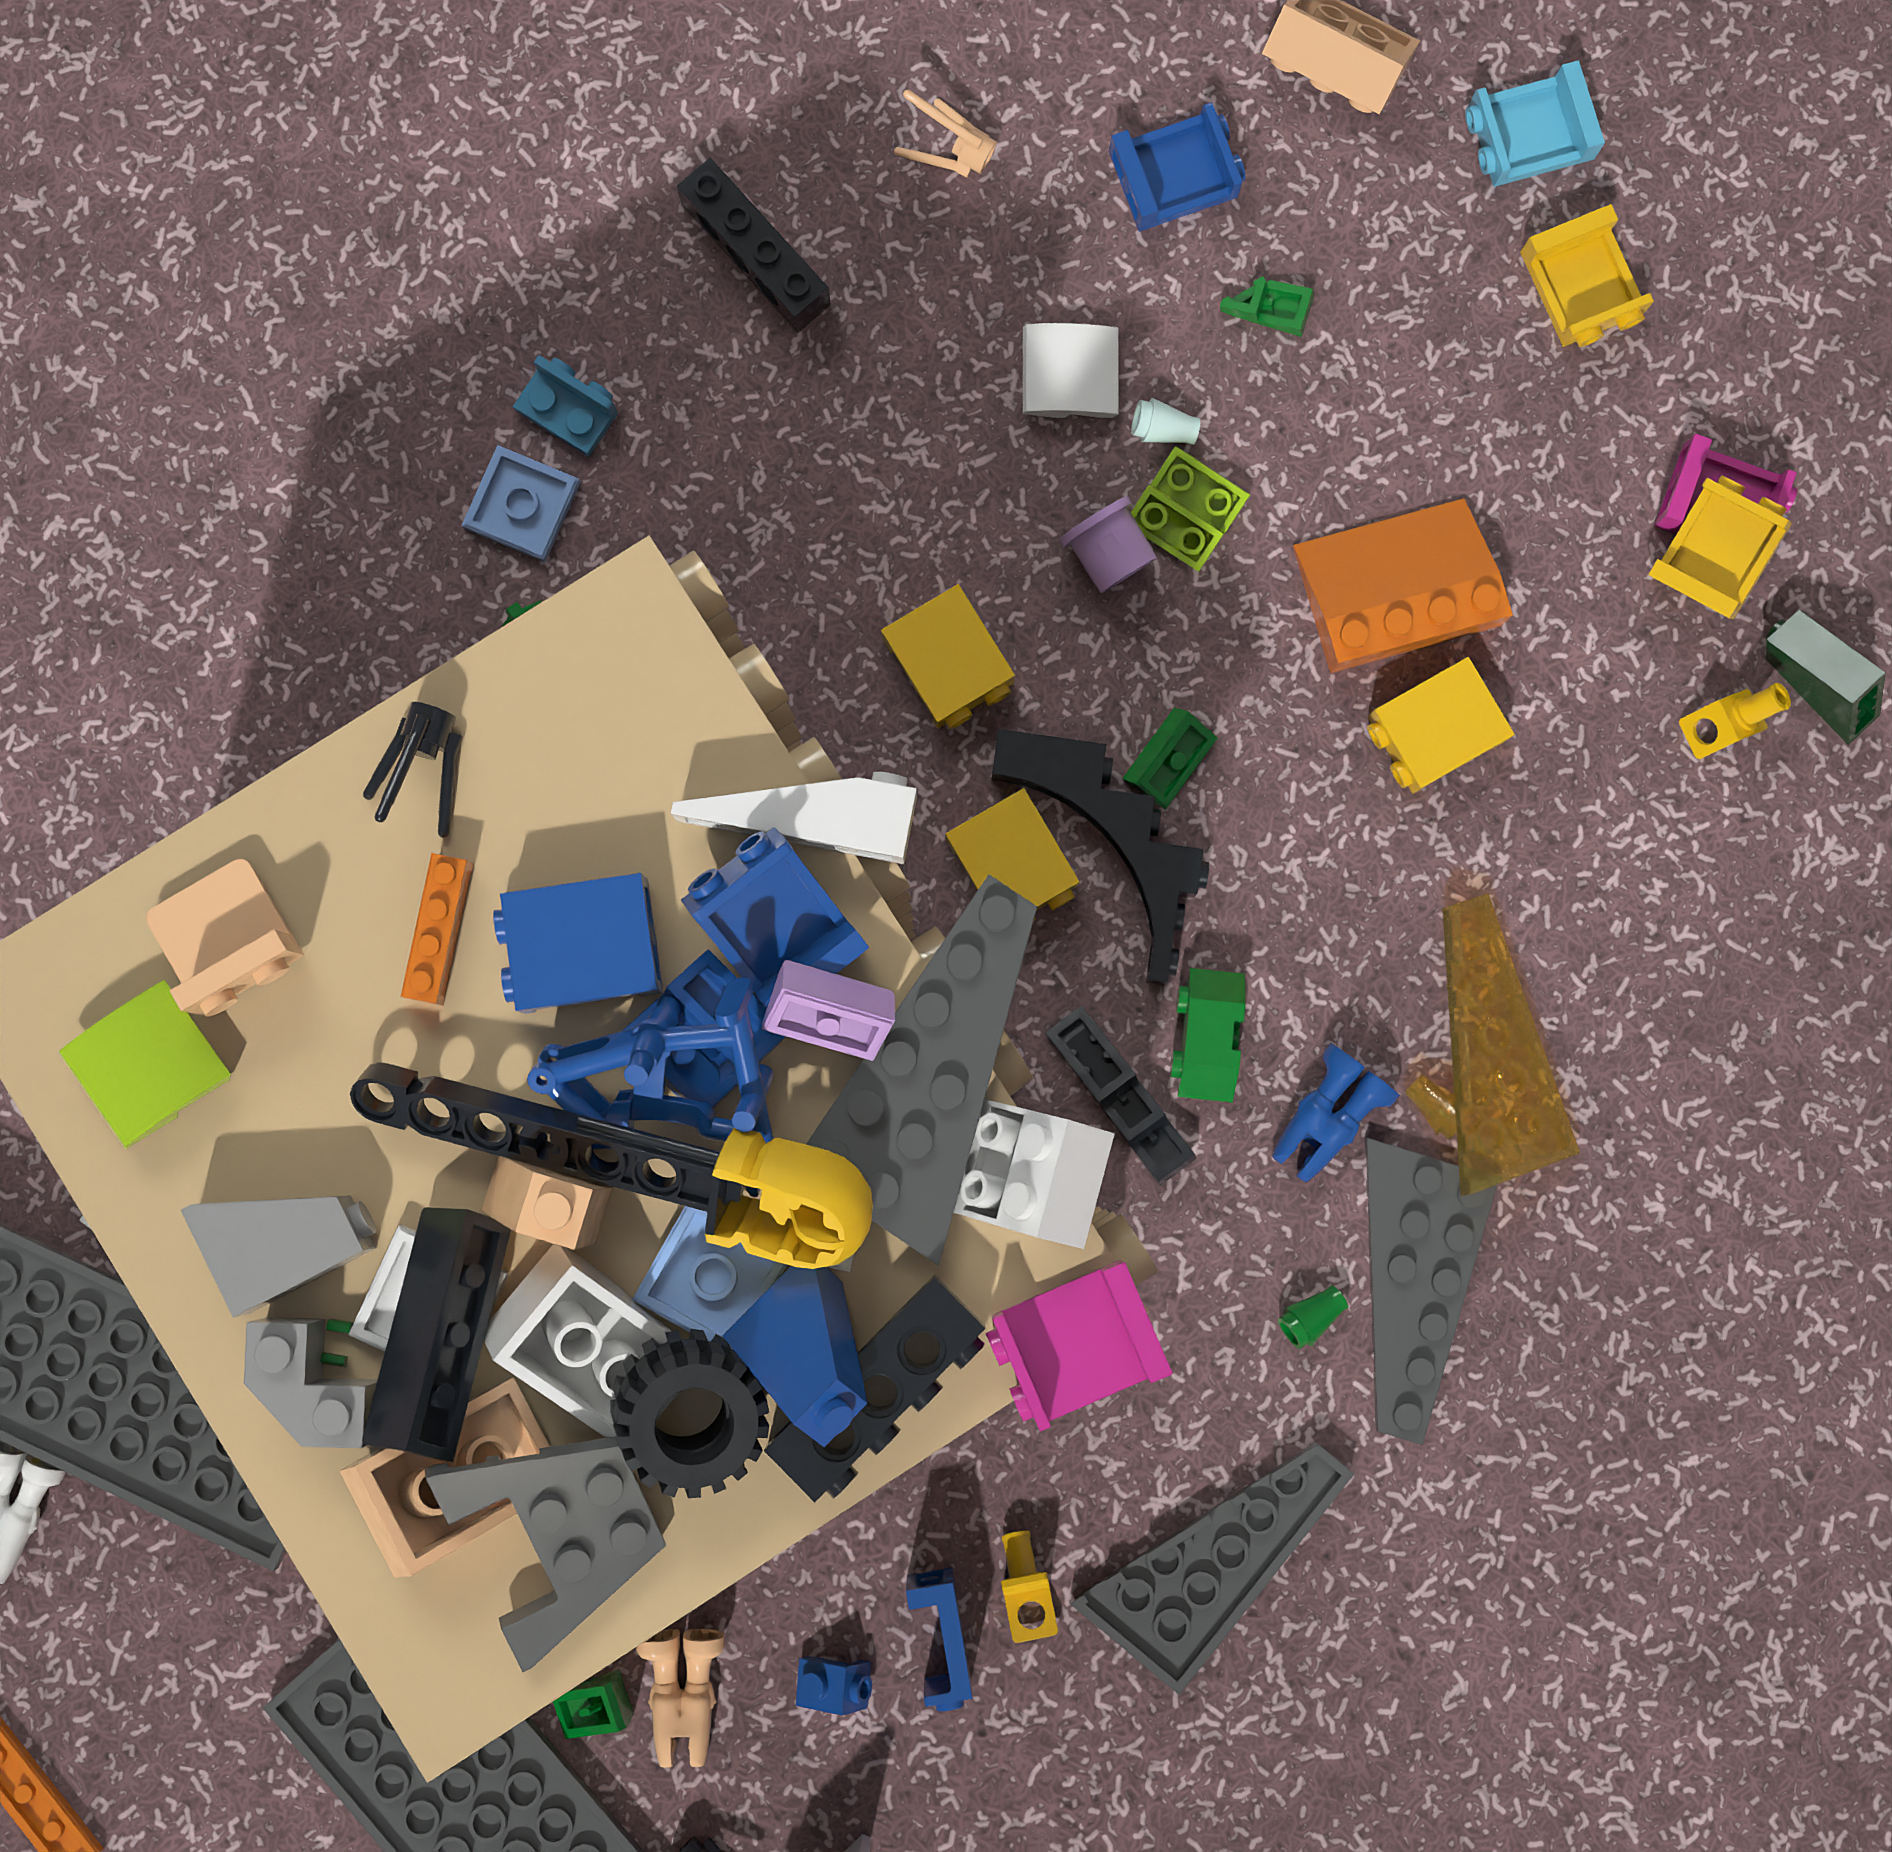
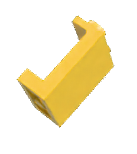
M1612 204L1529 237L1520 251L1563 347L1577 342L1579 347L1590 345L1604 336V330L1616 325L1620 331L1629 329L1645 319L1643 314L1654 302L1651 293L1641 296L1613 235L1612 228L1617 223L1618 217Z
M1723 475L1720 476L1717 483L1706 477L1702 484L1704 488L1662 560L1657 559L1648 575L1734 620L1792 525V522L1783 517L1787 509L1772 500L1762 496L1757 504L1741 496L1746 487Z
M959 584L881 629L882 640L890 653L895 655L930 712L937 729L945 724L948 725L949 729L956 728L973 716L970 709L986 701L988 706H992L1011 693L1009 686L1014 684L1015 674Z
M1469 657L1375 709L1368 716L1371 724L1367 726L1369 736L1376 747L1379 749L1385 747L1394 761L1390 765V770L1395 780L1402 788L1408 786L1412 794L1488 750H1492L1515 735Z
M1024 788L945 833V840L952 852L957 855L977 891L989 874L1036 905V910L1048 904L1053 911L1075 898L1072 889L1078 887L1080 881Z

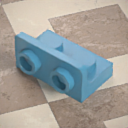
M538 355L533 362L537 371L512 406L513 409L587 457H590L618 415L616 407L611 401L613 395L594 381H590L586 385L574 377L576 372L560 359L554 357L549 362Z

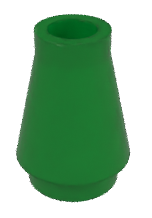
M1331 1285L1318 1294L1284 1308V1314L1277 1321L1287 1339L1296 1348L1301 1349L1306 1344L1313 1346L1336 1318L1348 1309L1349 1306L1342 1293L1335 1286Z

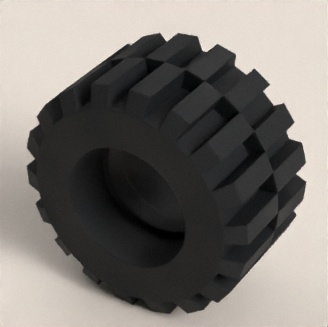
M698 1329L690 1330L689 1339H681L678 1330L665 1332L666 1343L657 1346L654 1339L651 1338L642 1344L645 1354L643 1357L638 1359L631 1354L623 1363L626 1377L617 1375L612 1387L616 1398L610 1400L613 1427L625 1463L631 1472L637 1469L642 1483L651 1488L658 1481L661 1492L664 1495L675 1497L678 1488H685L688 1498H701V1488L711 1486L714 1494L726 1489L723 1480L733 1475L737 1481L743 1478L748 1473L744 1464L747 1458L757 1462L763 1451L758 1438H768L769 1423L765 1417V1414L769 1413L768 1402L760 1382L723 1337L715 1334L713 1339L708 1341L704 1330ZM691 1388H703L711 1390L723 1398L722 1406L716 1419L710 1426L697 1434L673 1436L655 1426L660 1408L670 1397L680 1391Z

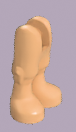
M678 1629L662 1630L636 1647L638 1655L643 1659L652 1661L655 1682L650 1691L648 1704L652 1710L654 1743L660 1767H673L676 1746L675 1737H689L688 1749L691 1767L705 1765L709 1748L712 1709L716 1703L714 1689L711 1681H709L712 1659L720 1655L724 1650L725 1634L723 1632L712 1629H688L684 1632L683 1649L687 1669V1681L684 1689L680 1688L678 1682V1655L680 1649V1631Z

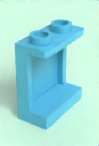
M1579 60L1561 65L1556 76L1490 95H1488L1485 87L1477 89L1465 110L1468 130L1471 134L1477 133L1481 148L1478 150L1480 169L1484 175L1490 174L1493 187L1594 160L1605 144Z

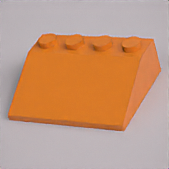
M1464 498L1293 545L1330 673L1500 627L1513 616L1500 571Z

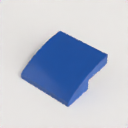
M707 949L666 986L664 993L623 1030L634 1028L641 1021L647 1020L651 1010L657 1007L663 997H673L681 1006L676 1027L717 1024L715 1018L717 1005L728 982L737 977ZM752 994L747 1007L758 1063L760 1064L787 1036L762 1030V1022L767 1009ZM731 1047L671 1051L667 1057L665 1085L677 1097L698 1102H709L715 1108L738 1086Z

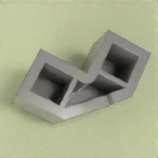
M266 1317L247 1322L244 1385L300 1446L364 1448L368 1446L362 1443V1438L377 1380L323 1378V1364L320 1359L321 1353L324 1352L325 1319Z

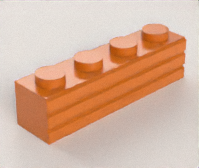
M431 853L400 997L444 1006L451 964L469 880L474 866L473 863L466 859Z

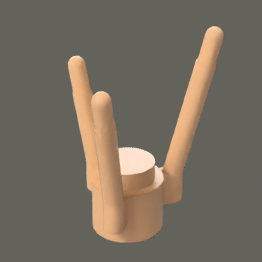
M905 90L903 95L907 100L958 135L952 149V153L957 155L958 159L956 161L901 147H896L894 154L910 160L954 170L966 178L971 169L981 174L995 151L997 141L977 129L941 99L937 98L934 100V105L936 106L934 107L911 90Z

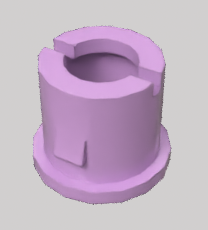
M1128 496L1101 509L1059 539L1063 548L1071 546L1100 593L1109 590L1157 559L1151 545L1128 510L1133 504Z

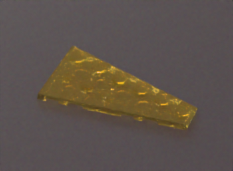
M1489 893L1442 908L1461 1196L1474 1194L1580 1153Z

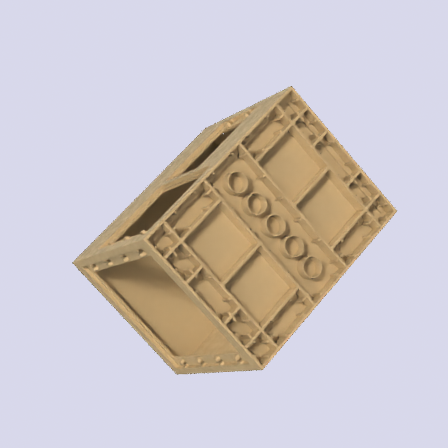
M650 535L0 941V1079L427 1783L1013 1402L1014 1400L1009 1388L1018 1385L1019 1381L1011 1362L999 1366L986 1333L996 1329L991 1315L1120 1259L1126 1263L1135 1287L1158 1273L1153 1260L1123 1215L1119 1214L1117 1216L1113 1211L1109 1213L1106 1208L1102 1210L1099 1206L1095 1207L1084 1249L1033 1237L953 1212L939 1266L871 1220L870 1230L864 1242L854 1253L850 1272L829 1268L843 1282L857 1352L934 1274L985 1324L986 1329L978 1336L985 1343L983 1348L962 1369H959L952 1363L936 1379L943 1388L921 1411L917 1412L910 1405L894 1422L901 1429L900 1432L880 1453L875 1455L868 1448L852 1464L859 1473L834 1499L825 1492L814 1503L764 1451H762L757 1462L746 1459L744 1464L748 1473L739 1481L733 1475L723 1480L726 1489L714 1494L711 1486L701 1488V1498H688L685 1488H678L675 1497L664 1495L661 1492L658 1481L649 1488L640 1481L637 1469L634 1470L635 1477L663 1534L666 1546L534 1667L525 1672H522L501 1630L499 1617L552 1592L554 1588L518 1514H515L413 1576L394 1578L339 1472L341 1469L379 1448L372 1446L364 1448L301 1447L244 1385L247 1322L266 1317L325 1319L324 1352L348 1356L346 1367L323 1364V1378L378 1380L385 1351L351 1337L347 1333L326 1330L328 1320L337 1319L355 1322L398 1226L404 1225L416 1231L423 1208L468 1209L489 1216L482 1212L481 1209L498 1155L419 1134L409 1126L402 1130L364 1118L351 1103L350 1091L353 1084L369 1065L378 1062L389 1063L418 1071V1078L438 1076L563 1110L548 1094L536 1093L528 1085V1074L532 1067L538 1063V1057L543 1048L549 1044H558L565 1047L620 1032L662 995L645 997L632 995L538 1009L534 1013L527 1014L515 1011L514 1002L507 1003L505 1000L501 982V969L509 967L507 944L499 945L494 929L493 912L494 910L502 909L500 893L642 873L649 883L663 991H665L667 985L707 949L737 978H740V974L700 924L691 916L681 899L689 894L688 887L699 875L712 868L719 870L737 856L735 851L738 846L751 835L677 822L671 814L673 802L842 780L815 737H812L803 744L801 743L800 739H802V736L794 724L796 718L787 704L790 701L788 695L757 646L753 643L746 648L744 647L737 635L739 630L727 611L730 606L697 553L693 550L671 565H668ZM412 702L429 704L453 714L456 720L451 732L463 737L456 755L452 815L450 818L449 835L446 838H441L438 835V811L443 752L438 751L436 760L425 759L415 755L397 798L384 822H377L374 816L400 755L375 796L371 800L363 797L364 789L395 737L401 718L407 717ZM789 843L793 851L843 916L869 946V949L839 971L837 975L892 991L895 995L896 1012L944 941V936L934 926L916 938L913 932L915 927L912 923L914 918L911 914L913 908L909 903L912 898L907 891L911 887L897 863ZM431 853L466 859L474 864L451 964L444 1006L400 997ZM236 859L247 860L254 866L304 956L289 964L290 970L284 976L264 986L258 987L257 984L236 995L238 1001L234 1005L216 1015L206 1017L205 1015L187 1012L231 1074L230 1081L179 1111L178 1118L125 1149L59 1054V1050L102 1018L160 981L165 980L171 989L181 984L147 924L146 915L148 911ZM1003 1030L985 1099L1017 1107L1010 1096L1034 1078L1018 1050ZM786 1037L760 1063L769 1066L774 1073L773 1081L766 1096L773 1139L778 1137L806 1144L864 1058ZM550 1057L551 1060L557 1061L556 1058ZM627 1066L585 1077L611 1104L620 1090L634 1088L624 1078V1071ZM540 1076L542 1080H547L544 1076ZM378 1083L368 1084L371 1093L377 1099L384 1102H394L393 1096L387 1088ZM665 1085L664 1095L677 1097V1096ZM736 1086L714 1108L716 1112L715 1117L732 1120L741 1097L739 1086ZM434 1098L424 1099V1104L430 1112L439 1117H449V1111L443 1103ZM490 1113L479 1114L482 1123L488 1129L495 1132L506 1131L503 1122L498 1117ZM657 1120L634 1121V1129L719 1152H721L725 1143L702 1138L698 1134L697 1128L681 1123ZM547 1134L548 1141L550 1142V1134ZM612 1148L593 1149L594 1153L604 1161H619L618 1155ZM661 1159L648 1160L651 1169L656 1174L669 1178L676 1176L675 1170L668 1162ZM744 1185V1196L761 1199L762 1190H760L758 1197H751L746 1190V1185ZM613 1187L596 1243L576 1250H570L601 1271L633 1298L685 1206ZM351 1196L354 1203L361 1201L366 1206L376 1226V1233L371 1235L377 1247L376 1249L250 1314L234 1318L181 1212V1209L191 1204ZM511 1230L502 1269L509 1272V1275L489 1317V1321L553 1243ZM790 1265L787 1266L784 1273L791 1267ZM644 1307L671 1331L678 1330L681 1339H689L690 1332ZM927 1332L914 1333L905 1342V1352L908 1358L918 1364L930 1363L937 1357L940 1350L937 1339ZM483 1341L469 1400L514 1377L550 1447L606 1438L493 1361ZM875 1375L864 1383L867 1401L874 1406L882 1407L889 1405L897 1396L896 1385L887 1376ZM762 1386V1391L767 1399L769 1413L765 1414L769 1423L768 1438H758L762 1450H764L770 1440L790 1419ZM691 1388L680 1391L655 1421V1426L673 1436L697 1434L710 1426L720 1412L723 1398L717 1393L703 1388ZM849 1424L844 1431L837 1434L827 1445L834 1449L848 1447L855 1439L852 1426Z

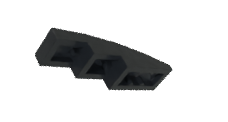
M1082 1005L1045 1032L1160 1186L1197 1159L1192 1149L1169 1122L1164 1111L1138 1080L1136 1073Z

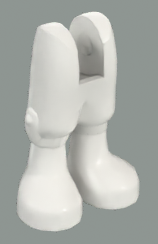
M0 1441V1584L5 1583L17 1564L30 1535L38 1527L37 1524L40 1518L39 1504L47 1489L51 1486L59 1485L66 1473ZM22 1471L23 1481L18 1497L10 1505L11 1490L17 1476Z

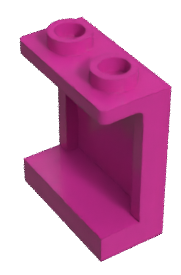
M1695 433L1682 446L1654 527L1677 534L1704 488L1702 484L1706 477L1717 483L1721 475L1746 487L1741 496L1757 504L1762 496L1785 507L1787 509L1785 513H1787L1797 495V488L1792 486L1797 472L1787 469L1782 474H1775L1709 449L1712 439Z

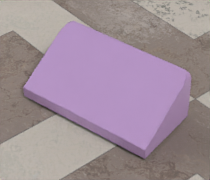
M785 960L779 971L762 1022V1030L873 1061L895 1022V995L892 991Z

